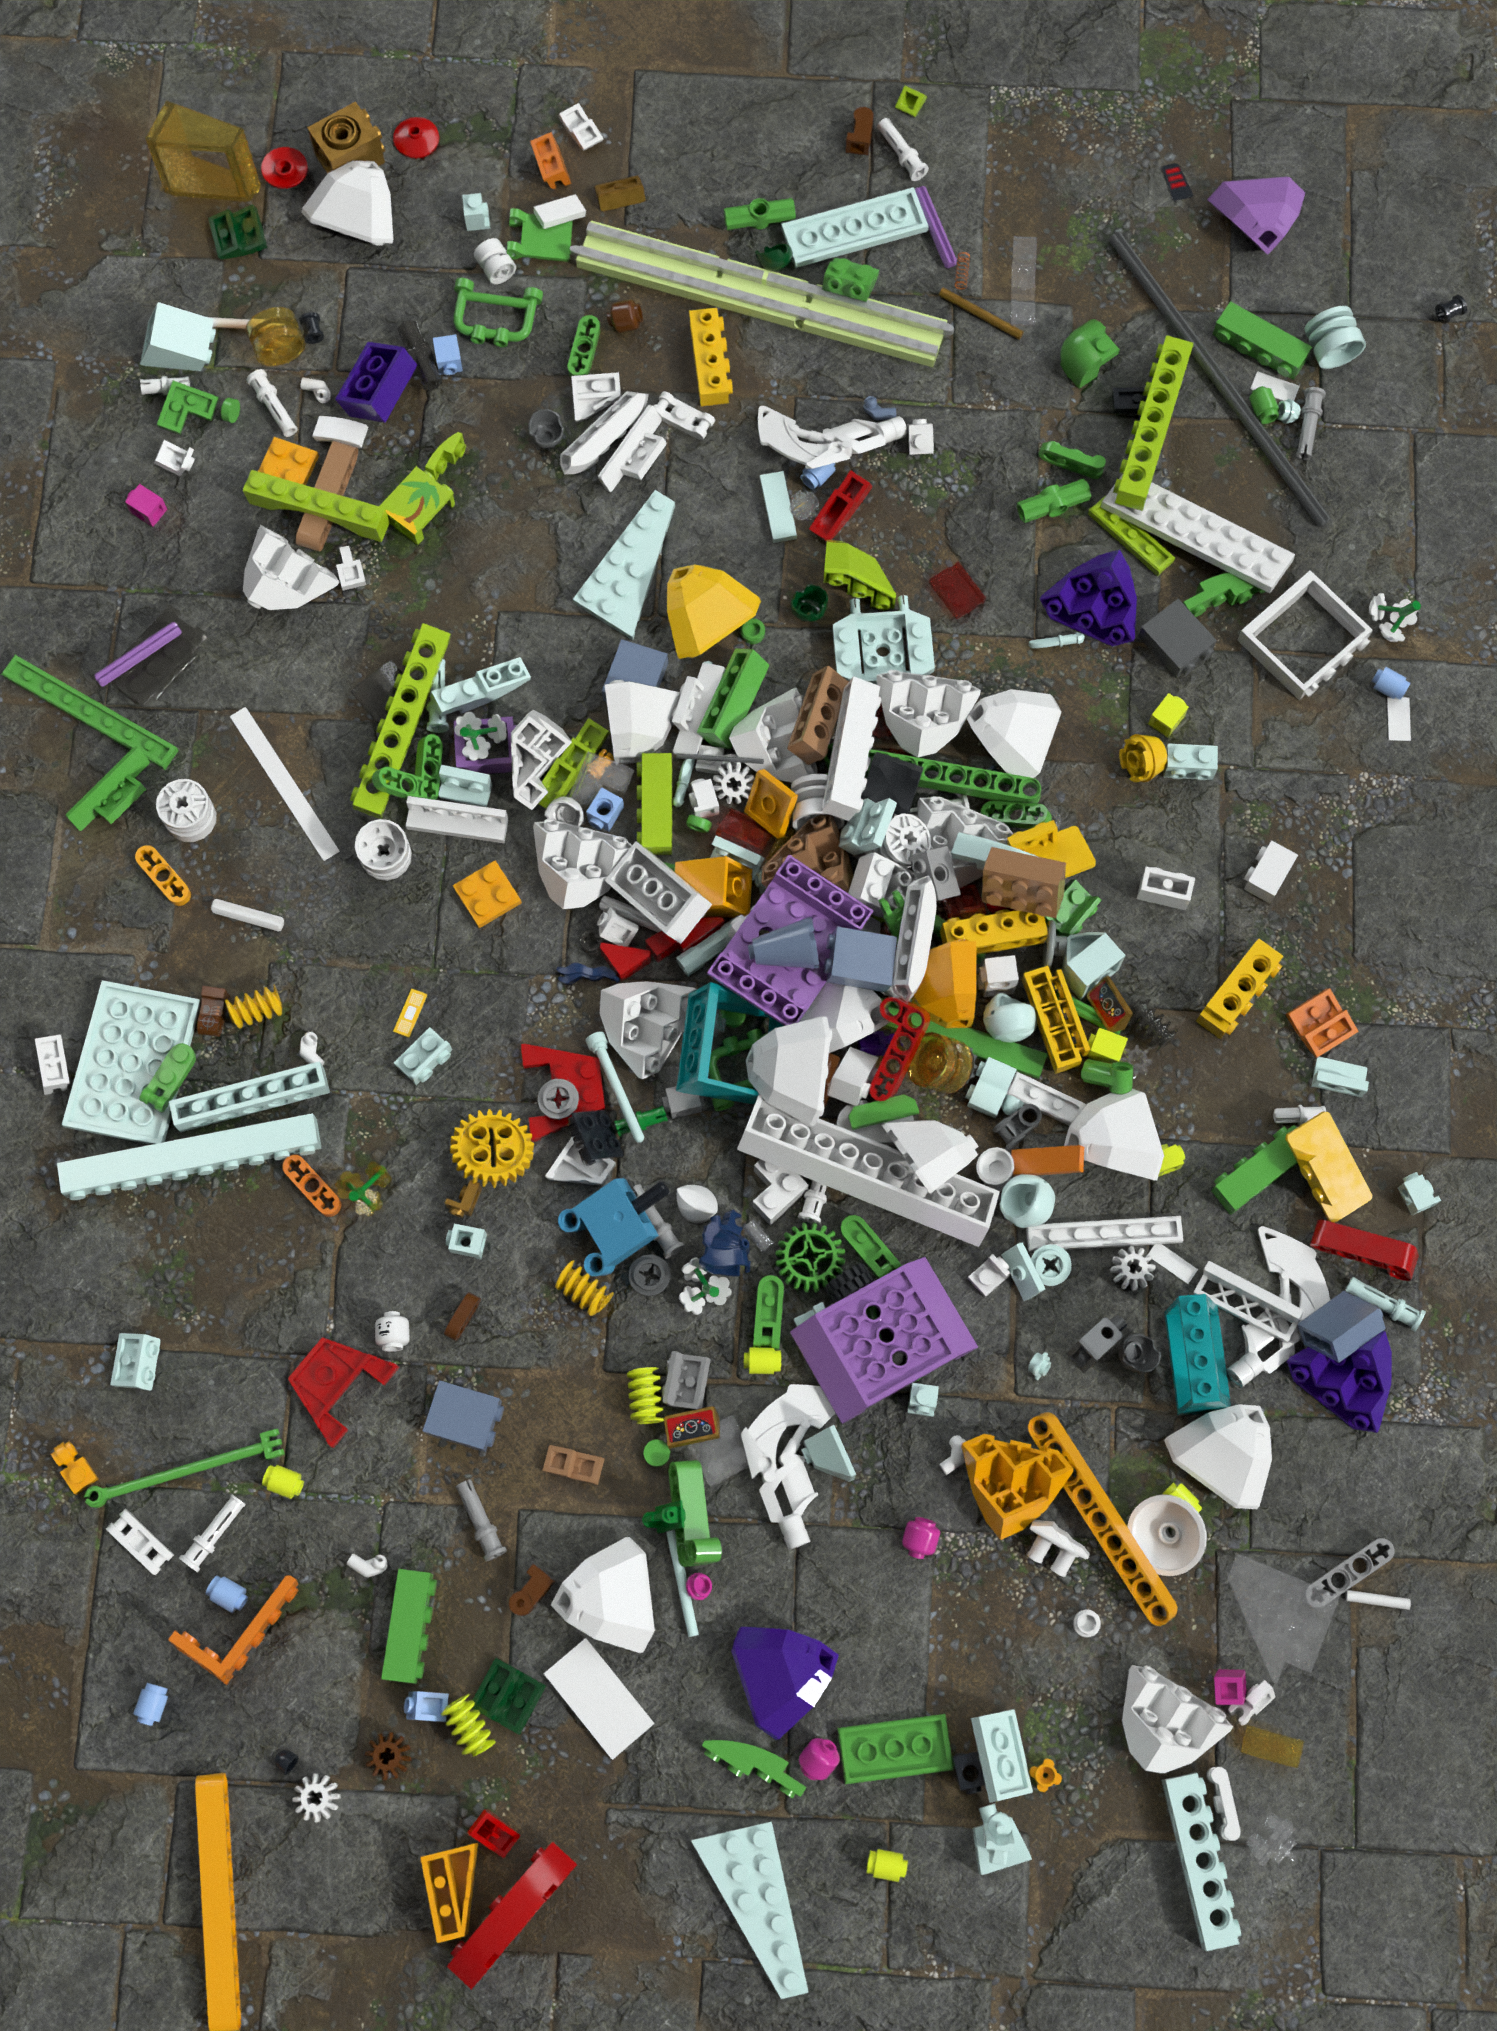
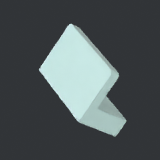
M1318 1057L1315 1063L1311 1086L1362 1098L1368 1090L1369 1082L1365 1081L1367 1068Z

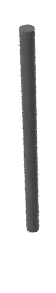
M677 753V758L764 764V759Z

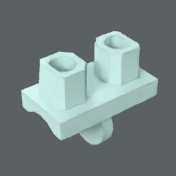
M998 1812L991 1815L988 1824L984 1823L983 1835L985 1848L989 1853V1863L1005 1865L1007 1862V1852H1014L1015 1843L1010 1817L1005 1813Z

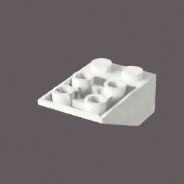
M874 852L859 858L848 894L874 910L871 915L883 918L884 913L878 900L884 898L889 903L891 911L897 909L898 906L893 899L892 892L898 890L905 901L907 886L916 880L913 871Z

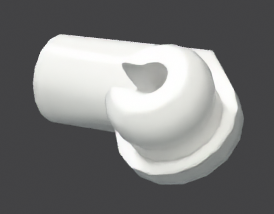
M302 378L301 389L313 391L316 399L321 403H326L330 400L331 392L324 381Z
M313 1032L305 1033L300 1042V1056L308 1064L320 1061L323 1066L325 1062L316 1054L317 1035Z
M956 1435L950 1439L951 1456L939 1464L946 1475L965 1462L961 1446L966 1440L962 1439L961 1436Z

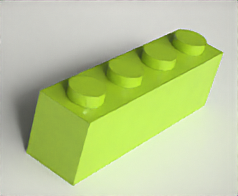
M642 753V762H637V777H642V785H637V800H642V808H637V823H642V832H637V842L654 855H672V753Z

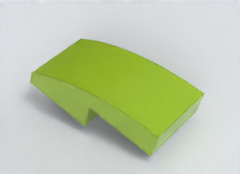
M457 432L449 437L428 460L425 469L434 476L435 481H437L440 474L445 472L447 462L455 465L458 457L461 458L464 455L466 444H464L462 433Z

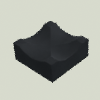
M876 752L861 799L868 798L877 803L890 798L897 803L894 814H909L924 767Z

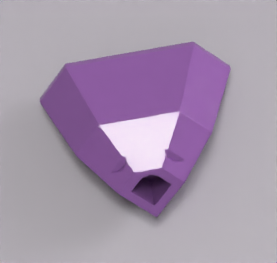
M1290 177L1224 181L1207 200L1223 216L1234 223L1261 251L1268 255L1285 237L1299 216L1305 192Z

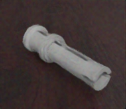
M1308 387L1304 391L1306 400L1305 405L1301 408V414L1304 418L1296 457L1299 459L1304 454L1303 460H1309L1312 457L1317 420L1323 413L1321 404L1322 399L1326 396V392L1319 387Z
M641 1184L633 1187L636 1197L645 1193ZM654 1205L651 1206L645 1213L659 1234L653 1240L657 1241L663 1249L665 1259L671 1258L678 1254L685 1245L683 1242H679L672 1232V1225L665 1223Z
M469 1479L467 1482L464 1481L458 1484L456 1489L476 1530L474 1537L482 1546L485 1553L484 1560L490 1561L507 1552L506 1547H502L496 1534L498 1531L497 1527L490 1523L472 1480Z

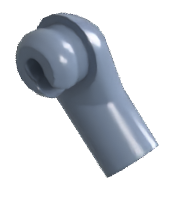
M868 396L865 398L864 411L874 420H889L896 417L895 407L881 408L877 404L875 397Z

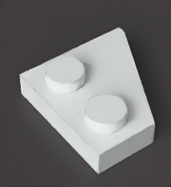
M619 372L572 376L576 423L591 417L621 397Z
M571 1137L545 1175L547 1179L554 1181L602 1186L616 1166V1162L610 1158L595 1160V1164L586 1166L585 1163H582L578 1152L582 1148L577 1149L575 1146L581 1140L574 1142V1137Z

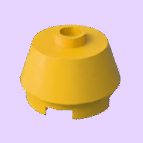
M1134 734L1129 739L1124 740L1126 743L1124 748L1119 750V759L1122 769L1127 768L1131 775V781L1149 782L1166 768L1167 751L1159 738Z

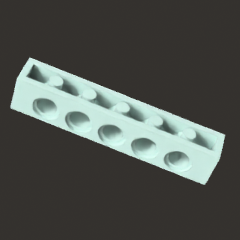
M319 1061L171 1100L169 1105L174 1126L180 1132L328 1094L330 1090L325 1069Z
M1198 1773L1163 1779L1162 1785L1201 1947L1205 1951L1237 1945L1239 1944L1238 1937L1241 1936V1930L1238 1920L1233 1919L1230 1909L1234 1907V1901L1230 1890L1226 1891L1224 1879H1227V1873L1224 1863L1219 1862L1217 1851H1220V1844L1217 1835L1212 1834L1210 1823L1213 1822V1815L1210 1806H1205L1203 1795L1206 1794V1786L1204 1780L1198 1777ZM1186 1796H1191L1195 1801V1808L1191 1812L1185 1811L1182 1806L1183 1799ZM1193 1824H1198L1202 1829V1835L1198 1840H1193L1189 1835V1829ZM1201 1852H1205L1209 1858V1863L1205 1868H1199L1196 1863V1857ZM1211 1880L1215 1884L1216 1890L1212 1896L1207 1897L1203 1892V1885ZM1215 1909H1219L1223 1916L1221 1923L1218 1925H1213L1210 1921V1914Z

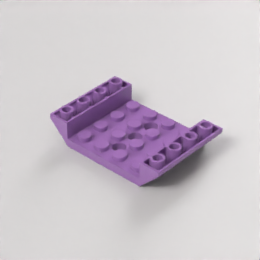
M788 855L738 931L708 970L707 975L782 1025L798 1023L826 983L827 974L823 972L825 959L829 958L830 949H826L828 935L832 934L836 927L861 931L874 910L791 855ZM812 917L819 968L806 969L756 965L755 960H750L748 945L753 944L752 939L758 937L761 930L771 932L804 918Z
M926 1257L897 1268L814 1314L790 1331L791 1336L841 1424L865 1412L868 1407L946 1363L957 1360L978 1348ZM870 1306L877 1307L880 1311V1317L875 1320L869 1319L866 1316V1309ZM882 1329H889L893 1333L894 1338L891 1342L885 1343L880 1340L879 1332ZM896 1352L904 1353L907 1358L906 1364L902 1366L894 1364L892 1355Z

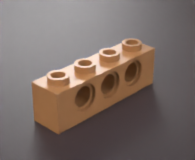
M828 665L812 674L787 746L789 751L808 765L817 760H822L828 753L827 747L835 732L834 726L839 717L843 690L849 682Z

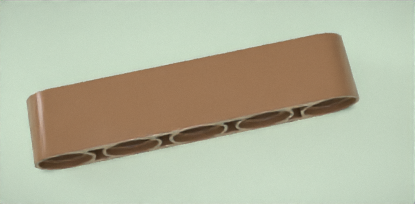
M333 441L314 488L343 496L357 461L358 448ZM304 513L297 531L296 545L320 552L325 545L333 522Z

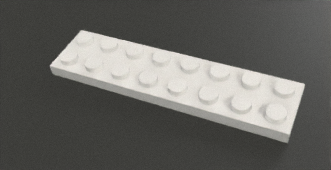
M1152 482L1143 511L1116 504L1117 494L1113 493L1114 486L1102 501L1101 508L1268 593H1271L1294 560L1295 554Z

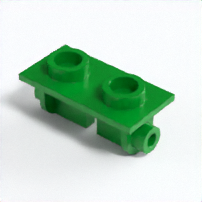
M682 1500L655 1507V1512H646L642 1517L643 1525L647 1528H657V1534L684 1528L686 1513Z

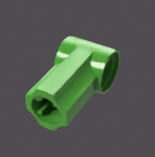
M1087 1059L1081 1071V1078L1084 1082L1109 1087L1112 1093L1122 1095L1132 1091L1133 1065L1127 1062L1109 1064Z

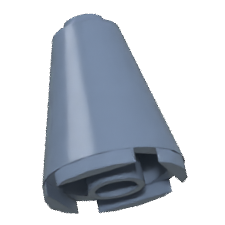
M812 917L804 918L753 938V944L748 945L750 960H755L756 965L819 968Z

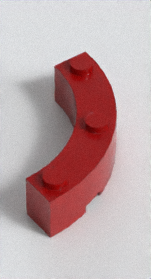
M554 1842L546 1850L542 1847L537 1850L530 1859L533 1862L531 1867L504 1898L499 1894L488 1907L492 1912L466 1943L461 1940L450 1953L454 1958L447 1967L471 1990L532 1919L544 1902L549 1899L576 1867L577 1864Z

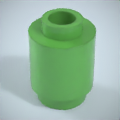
M1265 386L1254 389L1249 400L1257 419L1262 424L1275 421L1279 417V407L1272 389Z

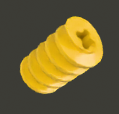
M275 984L273 992L264 987V995L262 996L257 990H254L253 999L245 993L243 1002L237 996H235L234 1005L228 999L225 1000L231 1021L239 1029L243 1027V1020L249 1026L253 1024V1017L258 1022H262L263 1013L268 1019L272 1018L273 1010L278 1016L282 1015V1003Z
M572 1260L560 1273L555 1288L561 1290L565 1287L563 1294L566 1297L573 1294L571 1301L577 1303L581 1300L579 1307L582 1310L589 1307L587 1313L589 1316H593L607 1305L614 1292L607 1296L604 1295L606 1286L604 1285L597 1289L598 1279L589 1283L590 1275L586 1273L581 1276V1266L573 1270L574 1260Z

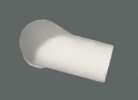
M352 1554L346 1565L364 1577H372L386 1570L387 1559L383 1555H376L375 1558L365 1561L356 1554Z

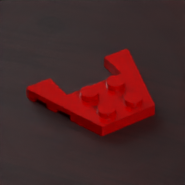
M521 1044L524 1068L550 1065L551 1080L564 1079L575 1086L579 1095V1101L574 1112L605 1110L599 1058ZM557 1090L554 1102L558 1109H560L561 1102L566 1101V1098H562L559 1090ZM547 1115L529 1117L530 1133L532 1134L531 1141L536 1142L550 1133L560 1131L561 1128L566 1127L569 1123L567 1120L569 1117L560 1120L549 1118Z
M322 1337L289 1376L288 1380L325 1437L328 1445L334 1448L348 1429L328 1413L329 1410L362 1370L368 1372L385 1386L400 1367L390 1361H385Z

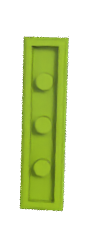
M1104 496L1089 509L1088 515L1155 575L1159 576L1174 562L1175 557L1144 529L1101 508L1102 501L1106 497Z

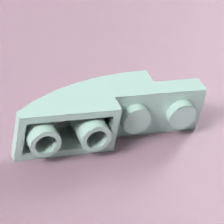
M519 657L477 671L475 677L431 691L430 697L440 716L458 710L462 714L511 692L529 681L531 676Z

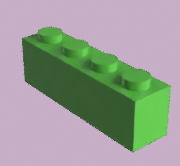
M1231 301L1217 320L1212 334L1219 341L1232 345L1239 352L1250 355L1257 359L1260 364L1269 366L1278 371L1280 375L1289 377L1292 380L1295 379L1307 361L1312 346Z
M735 648L697 730V733L712 747L732 748L733 745L729 739L734 726L747 716L770 666L753 649Z
M1295 1125L1288 1130L1285 1126L1273 1135L1275 1140L1269 1145L1263 1142L1253 1150L1256 1155L1249 1160L1246 1157L1242 1158L1233 1166L1236 1169L1230 1175L1225 1172L1214 1180L1216 1186L1211 1192L1230 1215L1298 1163L1285 1139L1289 1132L1297 1128Z
M398 1569L381 1678L383 1680L417 1684L418 1678L422 1679L424 1662H420L422 1651L427 1650L429 1637L428 1634H425L426 1623H431L433 1607H429L430 1596H435L437 1580L433 1579L432 1573Z

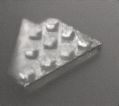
M1237 1553L1227 1579L1272 1681L1277 1684L1285 1662L1311 1673L1340 1596Z

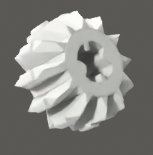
M727 762L728 770L726 771L720 766L718 771L722 776H713V780L719 782L713 785V788L716 791L721 790L718 794L719 799L728 795L727 803L730 804L732 797H736V802L739 804L741 803V794L744 798H749V793L746 790L752 789L753 784L748 782L754 780V775H747L750 771L748 766L740 771L741 762H737L735 768H732L731 762ZM735 777V780L741 781V783H737L738 787L733 788L731 784L727 785V782L730 783V778Z
M1133 1246L1128 1248V1253L1121 1249L1118 1252L1120 1257H1113L1112 1262L1117 1266L1111 1267L1110 1272L1118 1273L1113 1279L1114 1282H1119L1122 1279L1124 1282L1121 1288L1126 1289L1128 1284H1130L1132 1291L1137 1290L1138 1284L1140 1287L1145 1288L1147 1286L1146 1280L1152 1281L1154 1278L1150 1272L1155 1270V1265L1147 1264L1152 1259V1256L1147 1255L1144 1258L1142 1256L1144 1249L1140 1248L1137 1254H1135ZM1131 1264L1136 1265L1134 1274L1129 1272Z
M313 1774L312 1782L308 1777L302 1779L306 1788L302 1786L295 1787V1790L301 1793V1797H293V1802L302 1803L295 1811L300 1813L306 1809L304 1820H309L313 1814L314 1822H320L321 1813L326 1819H329L331 1814L328 1808L332 1810L338 1809V1805L333 1803L332 1799H339L341 1795L338 1793L332 1794L331 1791L336 1789L338 1785L337 1783H332L327 1786L330 1780L329 1776L325 1775L320 1782L319 1774ZM313 1792L322 1793L323 1798L319 1799L322 1801L320 1804L311 1802V1798L314 1797L311 1795Z

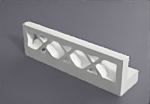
M411 796L407 798L409 812L406 828L408 830L498 843L505 842L509 821L506 810Z
M1208 1261L1204 1268L1203 1276L1193 1293L1194 1295L1206 1294L1222 1310L1287 1344L1298 1326L1297 1324L1300 1322L1304 1311L1211 1261ZM1209 1279L1218 1284L1220 1293L1209 1295L1201 1290ZM1237 1294L1241 1296L1244 1305L1234 1308L1228 1305L1226 1296ZM1256 1306L1264 1308L1267 1318L1260 1320L1253 1318L1249 1308ZM1283 1318L1292 1323L1286 1335L1275 1329L1274 1320Z

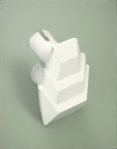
M1034 1520L1030 1529L1038 1535L1030 1551L1027 1553V1556L1032 1560L1042 1563L1051 1544L1057 1545L1062 1549L1051 1566V1570L1065 1577L1075 1557L1089 1558L1090 1553L1086 1548L1073 1540L1069 1533L1060 1529L1055 1522Z

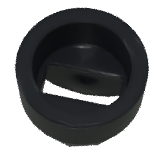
M290 1750L280 1751L274 1759L275 1766L280 1772L287 1775L297 1764L299 1756Z

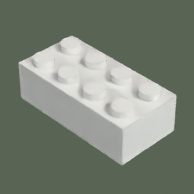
M638 842L632 845L605 879L610 886L657 927L680 944L712 905L711 902Z

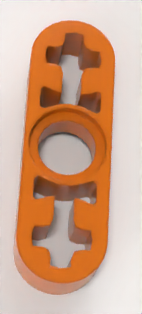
M290 1155V1157H287L283 1162V1171L322 1215L332 1217L338 1214L341 1209V1201L330 1187L301 1156ZM291 1163H301L299 1168L305 1174L302 1178L296 1171L289 1172L292 1169ZM310 1179H315L319 1182L318 1189L312 1193L305 1190L306 1182ZM322 1193L329 1201L334 1199L332 1203L333 1209H323L325 1204L319 1198Z

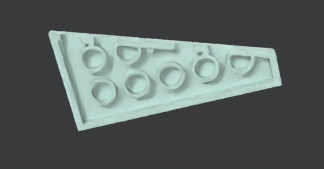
M656 490L573 598L575 605L632 641L655 572L658 556L661 553L664 537L675 508L674 501Z
M772 1821L691 1840L780 1998L784 1999L809 1993Z

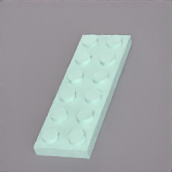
M913 187L782 223L781 229L787 245H790L792 248L794 266L798 268L927 232L928 224Z

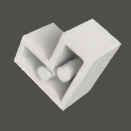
M762 1159L754 1165V1172L768 1188L753 1200V1208L771 1226L807 1192L808 1184L799 1174Z

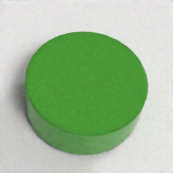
M227 398L221 407V417L223 421L234 423L239 416L240 403L237 399Z
M751 618L741 626L742 639L749 644L761 642L765 636L764 624L758 619Z
M689 815L686 825L695 831L709 833L712 823L699 816Z
M721 1010L720 1017L725 1026L736 1028L744 1023L746 1014Z
M652 1440L644 1448V1458L653 1467L664 1466L669 1461L670 1449L664 1441Z

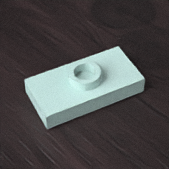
M1023 1242L1016 1244L1001 1254L1009 1266L1008 1270L1023 1301L1029 1300L1045 1290Z

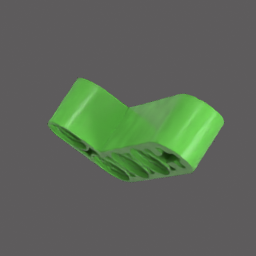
M698 1460L671 1462L669 1466L672 1502L682 1500L686 1513L685 1527L675 1530L678 1561L682 1567L709 1565L718 1562L721 1559L722 1548L717 1537L710 1538L701 1464Z

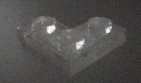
M588 751L569 797L590 806L603 785L625 793L635 770Z

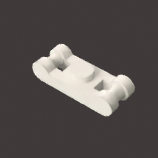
M665 391L661 393L658 404L654 405L663 422L698 440L705 438L707 435L706 430L708 427H712L715 422V418L712 415L696 410L675 399L670 393ZM667 406L672 408L671 413L665 411ZM695 421L700 423L698 426L693 425Z
M124 1509L119 1514L121 1517L114 1524L111 1523L106 1530L152 1574L156 1575L161 1570L160 1566L166 1560L169 1561L174 1554L143 1526L132 1513ZM129 1524L132 1529L125 1535L122 1530ZM154 1548L158 1554L151 1560L147 1554Z
M1212 1767L1207 1772V1778L1215 1786L1217 1796L1213 1797L1214 1807L1217 1813H1221L1223 1824L1220 1826L1219 1833L1223 1839L1234 1841L1240 1837V1827L1228 1774L1222 1767Z

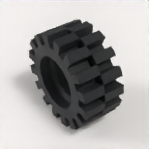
M860 1263L831 1280L824 1289L834 1304L875 1280L864 1263Z

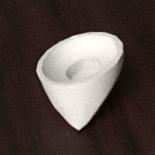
M998 1147L990 1148L984 1151L978 1158L976 1164L977 1173L986 1186L1001 1192L1013 1175V1157L1005 1149Z
M685 1185L677 1189L678 1209L682 1217L694 1224L703 1223L717 1213L718 1203L716 1197L709 1189L699 1185Z

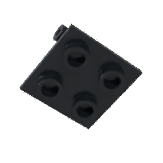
M606 1110L571 1113L572 1116L567 1119L569 1122L567 1127L572 1137H574V1142L582 1140L575 1145L577 1149L582 1148L578 1151L582 1163L590 1166L596 1163L595 1160L624 1156Z

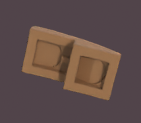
M549 1445L543 1471L598 1485L604 1459L571 1449Z

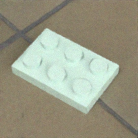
M1015 1710L971 1718L989 1803L1033 1793Z

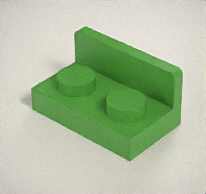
M1072 879L1064 887V897L1057 918L1044 916L1045 922L1048 923L1049 920H1054L1056 923V933L1059 936L1069 937L1070 935L1078 934L1082 929V923L1097 911V905L1101 902V899L1098 896H1091L1076 879Z

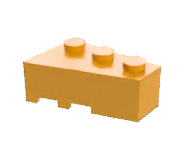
M478 1843L420 1857L437 1943L464 1937L468 1934Z

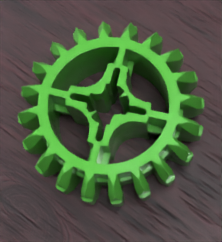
M802 1223L801 1232H799L796 1226L792 1227L794 1236L785 1232L784 1238L788 1242L779 1241L778 1246L784 1250H777L775 1253L777 1257L783 1258L776 1261V1266H785V1268L779 1271V1275L785 1276L789 1274L785 1283L790 1284L795 1280L794 1289L798 1290L800 1284H803L805 1293H808L809 1285H813L815 1293L819 1292L818 1284L821 1283L824 1288L828 1284L827 1279L831 1281L836 1278L833 1273L842 1274L843 1270L836 1265L845 1264V1259L838 1257L845 1254V1249H836L841 1245V1239L832 1241L835 1232L831 1231L826 1235L827 1226L825 1225L821 1227L820 1231H817V1223H812V1230H807V1224ZM811 1238L823 1242L829 1250L815 1248ZM803 1240V1251L795 1254L794 1257H789L791 1248L797 1242ZM808 1247L812 1256L818 1257V1259L814 1258L813 1269L809 1260L803 1258L807 1256ZM828 1258H832V1263L828 1270L818 1276L817 1265ZM791 1265L805 1267L810 1277L798 1274Z

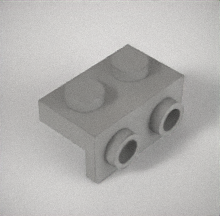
M672 1351L671 1358L667 1362L668 1375L666 1384L662 1388L663 1403L673 1408L701 1409L711 1359Z

